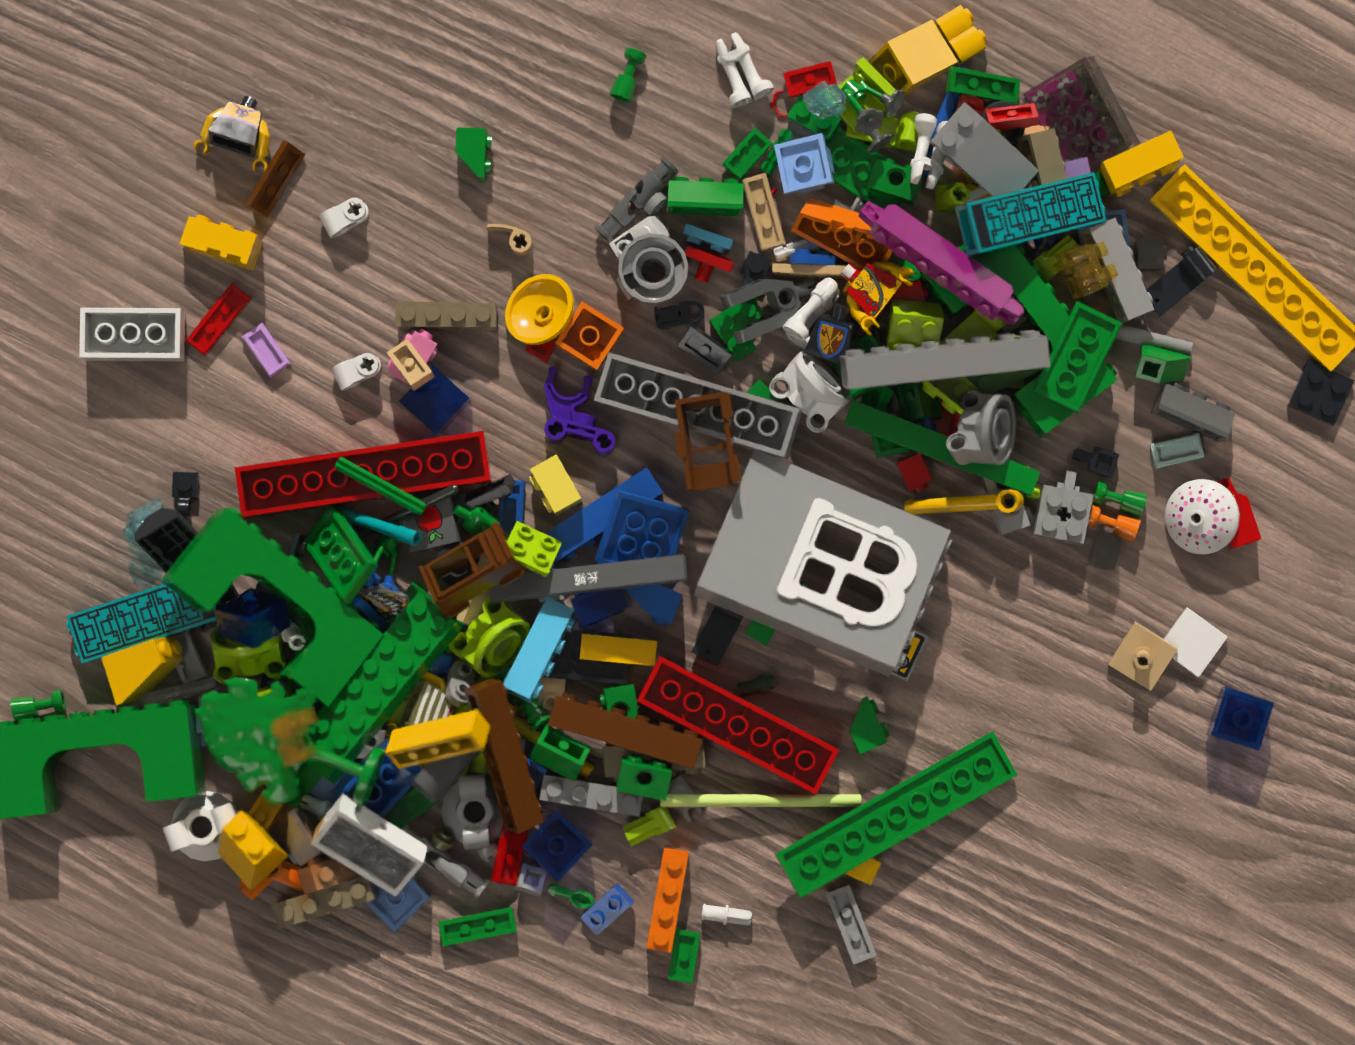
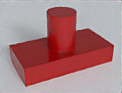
M690 243L684 252L686 256L700 261L694 278L706 283L709 282L714 267L730 273L735 264L734 260Z

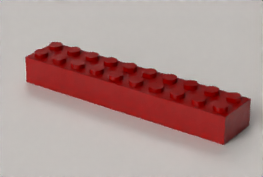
M484 431L234 467L240 511L244 519L329 507V505L337 506L387 498L336 470L335 464L340 457L345 458L410 495L438 491L451 485L466 487L492 482Z

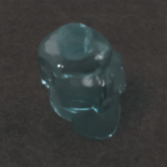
M822 81L804 94L803 102L808 104L806 109L820 119L832 116L837 118L846 110L844 105L847 102V96L836 84L828 85L825 81Z
M160 498L150 501L127 514L128 519L126 521V528L123 529V534L128 543L131 542L135 547L141 548L135 542L134 534L145 517L163 508Z

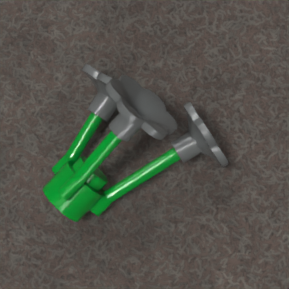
M855 80L848 81L841 88L840 94L858 115L855 130L858 133L869 134L872 138L873 143L867 149V152L874 153L887 145L895 136L893 132L881 135L877 128L882 125L881 119L883 116L889 118L896 115L898 109L903 104L905 92L903 90H896L890 96L872 89L864 81H861L859 84ZM865 91L879 98L880 102L885 104L886 110L884 114L881 110H875L874 108L866 110L861 107L860 104L866 99Z

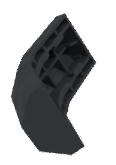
M161 508L145 517L134 537L135 542L167 573L198 532L177 510ZM233 583L221 596L227 617L198 626L200 632H205L222 624L246 608Z

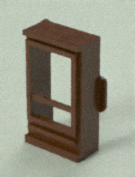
M722 392L676 399L675 405L679 431L675 433L674 438L677 456L683 459L687 490L693 492L740 485L741 470L739 458L735 450L730 394ZM721 406L727 444L720 443L717 446L692 449L686 411ZM727 448L728 462L694 467L692 453L718 449L724 451Z
M497 521L491 524V528L481 534L479 533L426 564L424 567L422 565L419 566L434 603L446 618H452L469 608L470 600L498 584L503 587L507 586L524 575L525 571L514 557L506 540L508 536ZM485 552L490 564L479 570L480 568L475 564L474 560ZM471 563L474 574L441 592L436 581L437 579L458 567Z

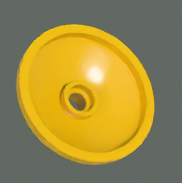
M541 274L525 280L514 290L506 305L505 321L509 332L520 342L529 345H539L553 340L570 322L574 310L573 293L568 284L555 275Z

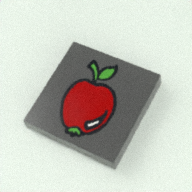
M452 496L426 508L422 515L414 514L404 519L407 528L419 531L422 535L421 541L417 546L409 544L411 553L461 542L456 516L453 514Z

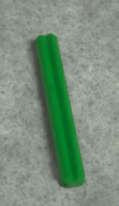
M340 457L335 464L336 470L417 515H422L426 508L424 502L345 458Z

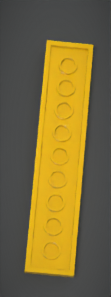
M1185 164L1149 200L1197 247L1200 246L1211 261L1330 372L1355 347V325Z

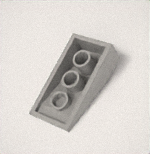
M965 102L930 142L991 197L1023 190L1039 171Z

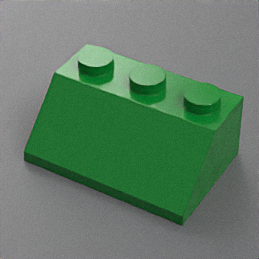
M674 177V181L669 180L668 214L742 217L744 183H739L737 179H724V183L714 182L712 178H699V182L689 181L687 177Z

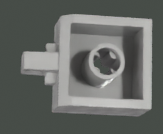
M1066 471L1063 483L1057 482L1056 487L1049 485L1041 487L1031 536L1075 545L1084 544L1093 495L1079 492L1080 487L1075 486L1076 472ZM1062 509L1068 515V518L1063 520L1064 522L1060 521L1061 518L1057 515V512L1062 511Z

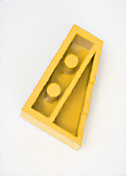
M198 214L196 218L188 217L179 243L183 248L254 271L263 245L262 241L258 238V234L244 230V232L236 230L234 226L223 222L220 225L211 222L210 218Z

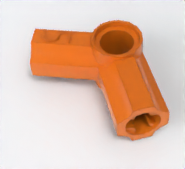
M284 860L278 866L279 868L276 873H270L252 891L243 881L239 882L237 886L251 901L274 880L303 892L297 872L302 867Z

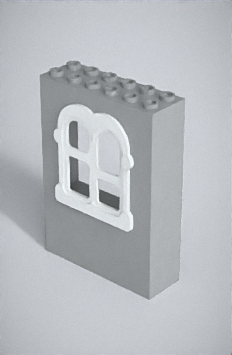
M754 449L740 482L741 484L737 489L697 584L694 596L889 677L893 671L897 672L899 667L901 668L906 653L902 652L903 648L907 649L913 639L915 630L911 628L916 626L917 622L921 619L924 611L921 603L925 604L931 594L934 585L930 584V581L935 580L942 567L943 562L939 561V559H943L950 547L952 539L948 538L951 530ZM824 521H831L862 535L861 544L853 561H846L815 547L814 542ZM879 541L892 547L897 552L899 564L897 569L891 574H877L864 567V561L872 542ZM809 558H814L835 568V574L826 594H819L799 584L800 576ZM852 574L877 585L882 590L884 596L880 609L875 612L866 613L840 603L836 597L844 576Z

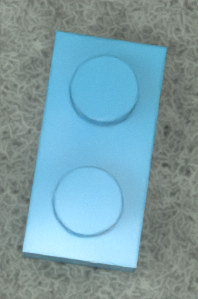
M689 224L685 225L683 237L687 238L686 242L696 246H700L701 243L710 246L709 250L715 253L724 254V251L730 253L733 245L732 239Z

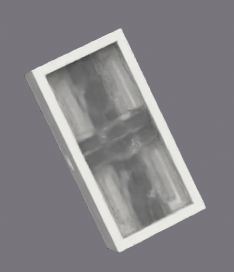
M344 794L341 795L317 825L311 845L395 897L422 866L427 851L425 844L364 806L355 804L351 798Z

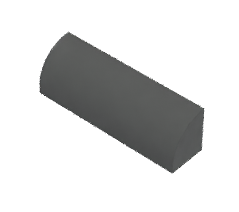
M482 750L431 761L414 778L411 784L434 804Z

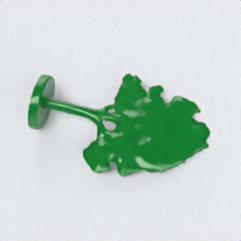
M235 677L227 681L225 680L229 693L219 694L216 691H210L202 695L201 706L199 709H195L194 712L201 724V730L205 736L204 741L208 745V750L218 765L223 766L227 772L236 773V778L241 781L246 792H253L259 786L266 785L267 789L262 792V796L268 804L278 806L289 802L298 795L297 781L294 775L299 767L306 761H317L359 777L353 802L360 806H364L367 803L380 774L386 750L374 747L365 765L362 766L315 747L311 743L308 733L305 732L309 724L313 703L316 701V693L314 691H308L307 688L296 690V695L284 698L285 689L278 682L271 684V693H266L261 697L257 696L258 684L255 681ZM301 717L304 718L306 724L302 723L301 726H297L293 731V735L283 737V727H285L284 725L287 722ZM298 736L302 737L305 741H299ZM288 749H295L303 753L302 756L295 759H288L286 756Z

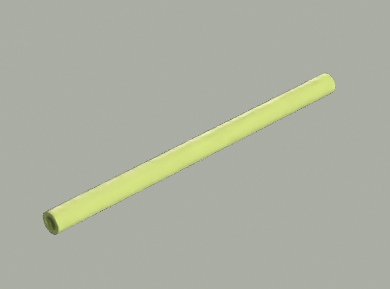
M667 794L666 801L660 800V807H859L861 805V794Z

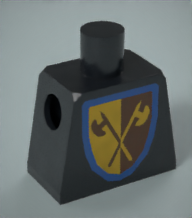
M836 303L833 316L825 314L818 318L805 348V354L840 364L839 356L846 355L845 351L858 349L859 324L847 320L850 307Z

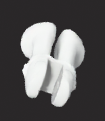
M736 32L731 34L735 50L728 52L722 39L715 41L718 53L717 60L723 66L732 86L733 94L729 98L732 108L747 105L752 101L737 70L736 62H740L755 100L765 97L774 90L770 80H762L758 75L749 54V46L744 43Z
M921 113L916 115L914 126L918 133V142L914 159L910 162L911 183L917 185L923 169L929 170L926 188L934 189L939 177L943 175L944 169L942 164L944 155L933 147L931 159L927 157L937 119L930 114ZM947 121L939 123L935 135L947 123Z
M827 277L819 282L810 293L811 298L782 326V329L786 331L785 335L803 350H805L810 339L809 330L811 326L826 311L832 309L841 295L835 280Z

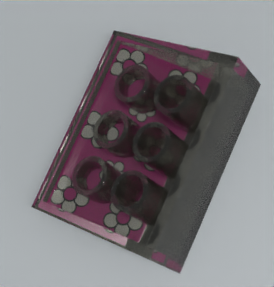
M1094 56L1080 59L1023 93L1028 104L1035 103L1039 116V125L1043 126L1045 130H1047L1046 127H1049V129L1055 128L1063 162L1087 157L1089 168L1092 170L1100 166L1103 161L1140 144Z

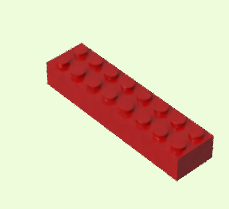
M661 656L637 699L643 705L814 794H817L839 752V749Z

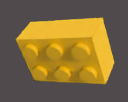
M1170 130L1103 161L1097 172H1101L1109 189L1110 195L1108 196L1116 194L1118 198L1131 192L1130 189L1134 188L1136 184L1142 187L1151 183L1160 173L1162 177L1173 173L1180 166L1179 162L1184 156Z

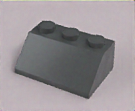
M1170 382V385L1165 383L1162 386L1152 408V414L1199 433L1218 443L1228 438L1235 413L1229 411L1230 407L1220 402H1216V404L1208 402L1205 395L1193 392V394L1183 391L1185 387L1175 382Z

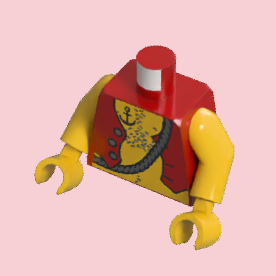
M879 261L872 264L867 263L862 271L850 263L844 268L840 275L852 283L846 290L848 294L846 303L850 307L851 316L868 335H871V332L868 330L871 325H876L879 328L876 319L902 287L903 282L910 286L913 284L908 281V276L910 274L917 276L914 270L894 263Z

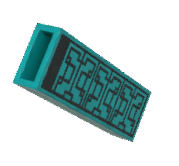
M1095 172L955 207L967 256L1107 221L1105 207L1099 192V182L1096 179Z
M165 584L67 615L68 621L66 626L70 635H73L75 642L74 651L77 658L81 660V663H85L155 638L166 637L227 617L221 598L209 612H198Z

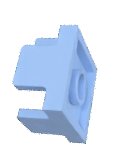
M823 133L774 145L784 194L794 192L804 194L824 189L825 185L834 183L832 176L835 173L830 149L826 146Z

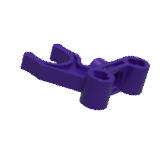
M554 366L549 367L548 377L544 384L551 419L545 424L546 439L552 444H560L568 436L593 443V449L599 456L606 457L611 455L615 449L614 435L608 430L594 427L596 417L574 411L587 402L592 377L589 375L584 376L583 388L576 396L563 397L555 391L553 386L558 370ZM555 426L563 430L562 433L558 432L556 436L549 433V430H554ZM600 439H608L610 446L601 448L598 441Z

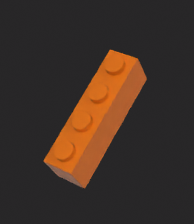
M664 847L646 947L648 949L670 953L672 951L689 851Z

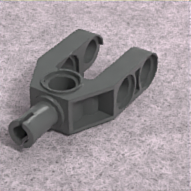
M810 277L794 285L793 281L759 279L721 295L722 305L726 309L766 293L768 304L773 311L769 315L770 318L761 322L748 324L749 327L734 332L737 344L747 342L782 327L801 306L800 298L809 295L816 288V286H811L817 283L816 280ZM781 292L785 295V302L783 304L779 301Z

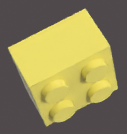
M557 454L530 469L533 475L529 478L537 492L543 491L545 497L541 500L549 514L554 511L556 516L583 502Z

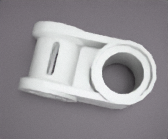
M350 198L324 211L319 215V218L330 239H333L364 222L369 216V209L361 199ZM356 205L360 208V214L357 216L353 213V207Z
M364 353L333 366L331 370L340 390L345 391L377 375L381 370V361L371 353ZM367 359L374 361V364L371 365V371L363 368L366 365L365 360Z

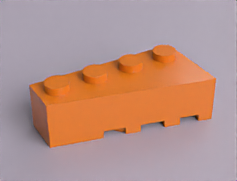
M813 198L808 199L791 229L794 233L861 270L867 263L872 264L876 261L888 262L893 253L891 249L884 244L878 243L874 237L869 235L872 228L858 217L859 213Z

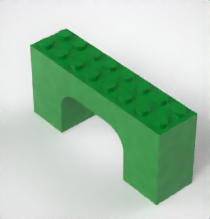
M1018 243L970 255L971 258L1012 286L1013 293L1010 297L1015 299L1024 308L1022 315L1027 319L1026 323L1032 330L1040 331V335L1047 336L1050 356L1071 311L1065 303L1062 302L1060 304L1054 297L1056 295L1054 288L1048 282L1044 283L1039 277L1041 272L1033 262L1029 264L1024 257L1026 252ZM964 244L958 247V249L966 253ZM924 273L920 281L926 286L937 304H941L942 310L949 319H952L969 306L967 302L961 301L957 295L947 288L938 285L927 274ZM1103 362L1082 407L1118 380L1115 377L1117 372L1109 362L1106 364ZM1039 375L1010 399L1016 401L1015 407L1037 436L1041 438L1071 416L1073 412L1032 393L1040 377Z
M227 507L217 509L160 581L198 612H209L238 577L244 575L258 581L295 611L302 619L305 628L304 647L296 651L278 676L296 690L307 688L308 691H314L316 693V701L313 704L328 707L384 635L379 631L380 626L369 618L365 620L359 615L361 611L353 604H345L340 600L335 589L324 587L320 583L322 579L312 571L307 573L301 568L302 563L292 555L287 557L281 552L283 548L272 539L268 541L262 536L263 531L253 523L248 525L242 520L243 515L233 507L230 509Z
M189 700L168 702L169 707H164V703L143 705L144 710H140L139 706L119 708V713H115V709L94 711V716H90V712L70 713L69 719H66L65 715L45 716L44 722H41V718L20 719L19 725H16L15 721L0 722V819L58 812L55 768L59 759L71 750L123 744L132 748L138 754L142 763L146 802L206 795L200 734L196 732V714L194 711L197 705H189Z

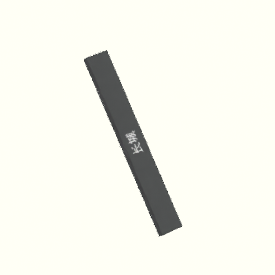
M684 555L552 569L546 577L536 572H526L522 577L503 587L498 584L489 589V601L491 603L686 582V557Z

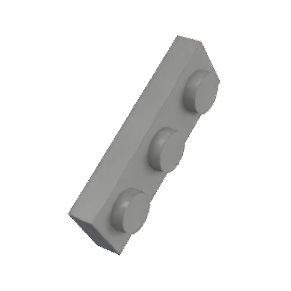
M848 884L825 893L853 965L877 956L850 885Z

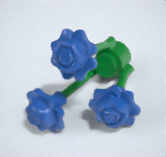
M380 534L378 540H374L368 552L371 556L375 552L373 559L376 563L380 557L388 559L391 556L388 574L385 575L384 582L381 584L389 590L399 591L393 584L395 579L393 577L394 567L400 552L396 548L399 541L393 537ZM375 570L362 586L365 589L379 586L381 578L375 573Z

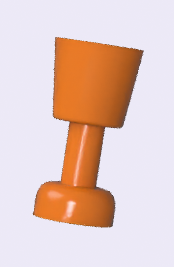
M1092 505L1087 527L1094 528L1097 524L1112 528V534L1133 543L1141 520L1121 515L1114 519L1102 515L1101 509L1098 506Z

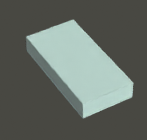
M1199 433L1149 445L1155 469L1205 457Z

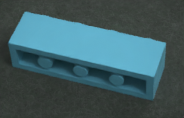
M549 597L546 598L503 683L507 693L530 704L534 698H539L544 687L541 683L545 675L550 676L555 665L552 661L556 653L561 654L566 644V641L563 639L567 631L572 632L577 622L574 609Z

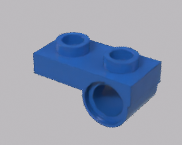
M617 883L580 918L597 936L635 901Z

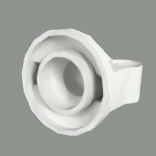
M804 351L799 352L789 363L785 371L778 373L772 379L769 386L770 392L774 397L780 399L788 397L796 408L803 411L807 415V427L816 433L824 431L830 424L832 417L840 412L851 400V395L847 388L842 386V380L815 356L805 354ZM777 380H784L788 384V390L779 389ZM813 415H822L825 423L817 424L813 419Z
M206 791V795L187 797L182 800L174 811L171 825L163 828L171 852L180 850L188 857L204 862L220 859L221 856L218 854L222 828L239 813L234 803L223 794ZM197 816L207 817L212 823V831L206 838H198L192 831V823Z

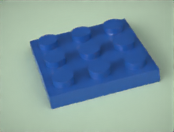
M617 490L595 561L605 564L675 556L690 513L689 509Z

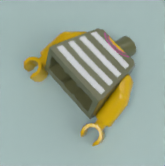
M427 672L413 688L399 724L403 726L402 728L454 715L456 706L448 701L446 697L447 684L442 678ZM394 723L387 724L388 726H394L396 729L400 728Z

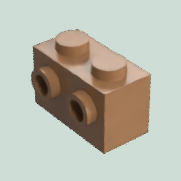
M329 856L330 860L324 862L322 858L308 861V867L297 870L304 894L361 877V875Z

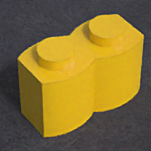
M961 5L934 22L940 29L949 48L953 50L959 66L983 52L987 47L985 44L987 42L985 34L981 29L977 30L972 23L974 21L973 15L969 9H963Z

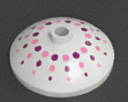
M1197 479L1186 482L1172 493L1165 509L1167 530L1174 542L1188 552L1210 554L1219 551L1231 542L1238 530L1240 515L1237 502L1227 488L1215 481ZM1196 513L1199 514L1201 517L1199 523H1197L1194 520V515Z

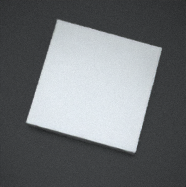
M1186 607L1163 639L1178 647L1172 659L1193 675L1199 677L1228 637Z

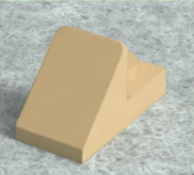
M408 339L387 352L405 382L413 390H416L435 377Z

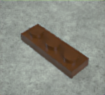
M283 140L245 204L268 218L306 154Z

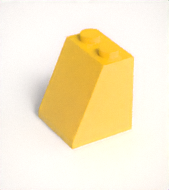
M933 20L888 41L868 60L896 90H903L905 92L904 97L946 73L949 67L954 66L958 62L953 50L949 48L940 29Z
M176 636L155 638L101 657L116 706L143 700L183 660L181 655L182 647Z
M240 811L222 828L218 854L251 891L289 856L257 819L243 811Z

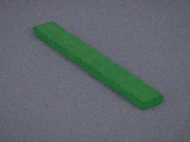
M854 400L851 402L843 423L849 427L982 478L1018 490L1029 496L1032 495L1040 475V471L1011 460H1007L1001 465L985 463L957 464L946 446L948 436Z

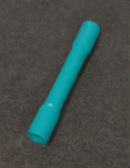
M337 505L351 525L367 528L413 546H417L421 541L422 535L419 531L404 526H397L361 514L345 506Z

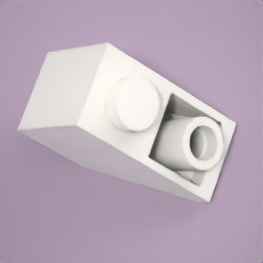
M658 215L649 216L611 241L609 245L619 259L625 247L636 237L649 233L662 234L667 237L671 236Z

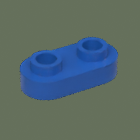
M795 249V253L790 254V264L838 266V257L833 256L828 251H818V254H810L809 249Z

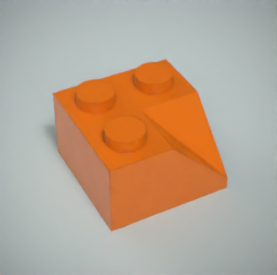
M582 301L571 317L567 327L555 342V345L576 360L598 370L607 359L608 353L613 351L625 330L624 327Z

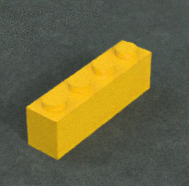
M478 710L395 729L392 730L385 753L396 767L401 769L482 750L485 746L490 725Z

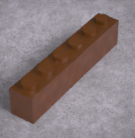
M488 679L464 689L470 711L478 710L490 725L482 751L506 831L519 834L544 823L542 806L536 798V786L533 779L530 778L528 771L529 763L521 748L522 739L518 731H516L513 721L515 716L507 701L508 693L505 685L500 680Z
M563 693L562 697L556 696L548 723L549 726L694 769L702 739L698 738L699 733L684 729L682 734L673 731L675 726L660 722L659 726L649 724L650 718L637 714L635 719L625 716L626 711L613 707L610 712L602 710V704L590 700H587L586 704L577 702V696Z

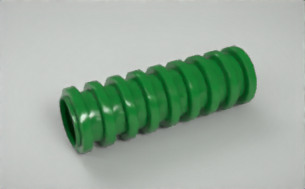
M512 665L505 667L498 673L497 679L501 680L502 683H504ZM510 694V698L515 700L514 704L516 706L519 705L518 710L523 712V717L528 719L527 723L529 725L532 724L531 729L533 731L541 730L546 724L548 725L550 716L546 715L547 711L542 709L543 705L537 702L538 699L534 698L530 704Z

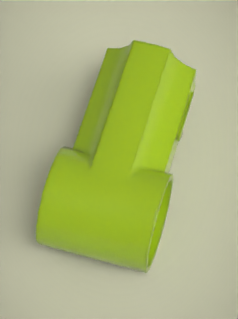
M964 183L935 186V212L955 213L956 206L963 205L966 200L970 199V190L965 187Z
M1067 235L1048 252L1044 251L1032 262L1041 272L1039 277L1044 283H1047L1062 270L1061 268L1077 256L1081 250L1077 243Z
M667 807L653 809L647 812L646 816L622 827L631 846L654 835L659 836L676 827Z

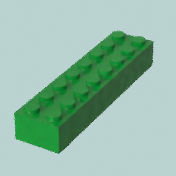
M418 592L406 609L402 611L332 703L328 707H323L305 729V732L311 738V743L323 751L353 762L463 627L452 618H446L434 603ZM298 737L299 741H305L302 737ZM290 749L299 757L303 754L298 750ZM306 761L310 767L334 785L344 774V771L317 761Z

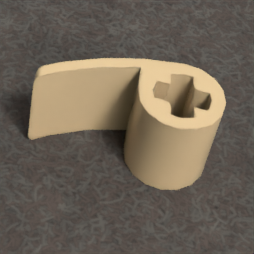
M503 224L487 225V231H506L512 233L509 244L516 255L524 256L532 250V239L526 231ZM525 238L527 245L525 247L521 246L520 249L517 248L515 241Z

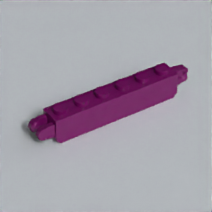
M869 201L862 208L858 217L872 228L869 235L874 237L878 243L884 244L894 251L898 257L914 265L918 271L934 279L938 285L947 288L957 295L961 301L967 302L977 309L981 315L988 317L992 321L997 317L1009 325L1017 323L1018 317L1022 316L1024 308L1015 299L1010 297L1013 293L1010 284L970 256H967L966 253L894 204L888 205L884 210Z

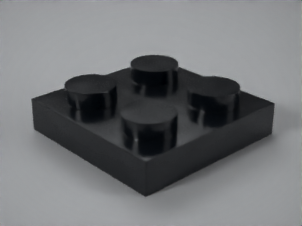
M1308 360L1287 406L1330 426H1334L1355 380L1333 370L1330 372L1326 367Z

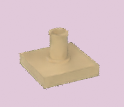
M1135 621L1108 662V665L1151 691L1177 652L1178 647Z

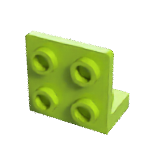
M864 57L856 62L853 74L825 97V101L856 133H858L855 130L858 115L840 94L841 88L848 81L855 80L858 84L864 81L869 87L882 94L886 93L892 96L893 92L896 91ZM865 91L866 99L860 104L861 107L866 110L874 108L875 110L885 112V104L880 102L879 98Z
M964 376L921 381L924 384L921 388L932 398L938 395L943 399L941 402L942 406L952 414L956 411L960 414L963 413L964 409L961 407L960 398L965 392L978 390V387Z
M516 521L507 540L514 557L521 566L545 577L548 575L562 544L561 541L519 521Z

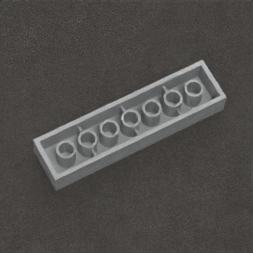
M1027 330L1020 331V336L1010 333L995 334V339L985 336L970 337V342L955 338L945 340L946 344L939 345V342L927 341L921 342V347L915 348L911 344L895 345L896 350H889L886 347L870 348V353H864L861 349L845 351L846 355L839 356L842 386L847 389L1050 367L1047 336L1040 335V331Z
M608 353L594 401L600 404L678 427L676 399L728 392L733 412L731 421L734 443L784 459H789L803 413L800 409L612 353ZM721 406L686 411L689 430L726 441Z

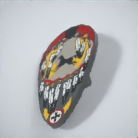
M381 583L379 586H374L371 589H360L357 593V596L363 598L385 620L402 613L409 603V597L406 594L389 590Z

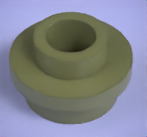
M434 829L432 832L431 843L437 849L447 851L454 846L453 834L447 829Z

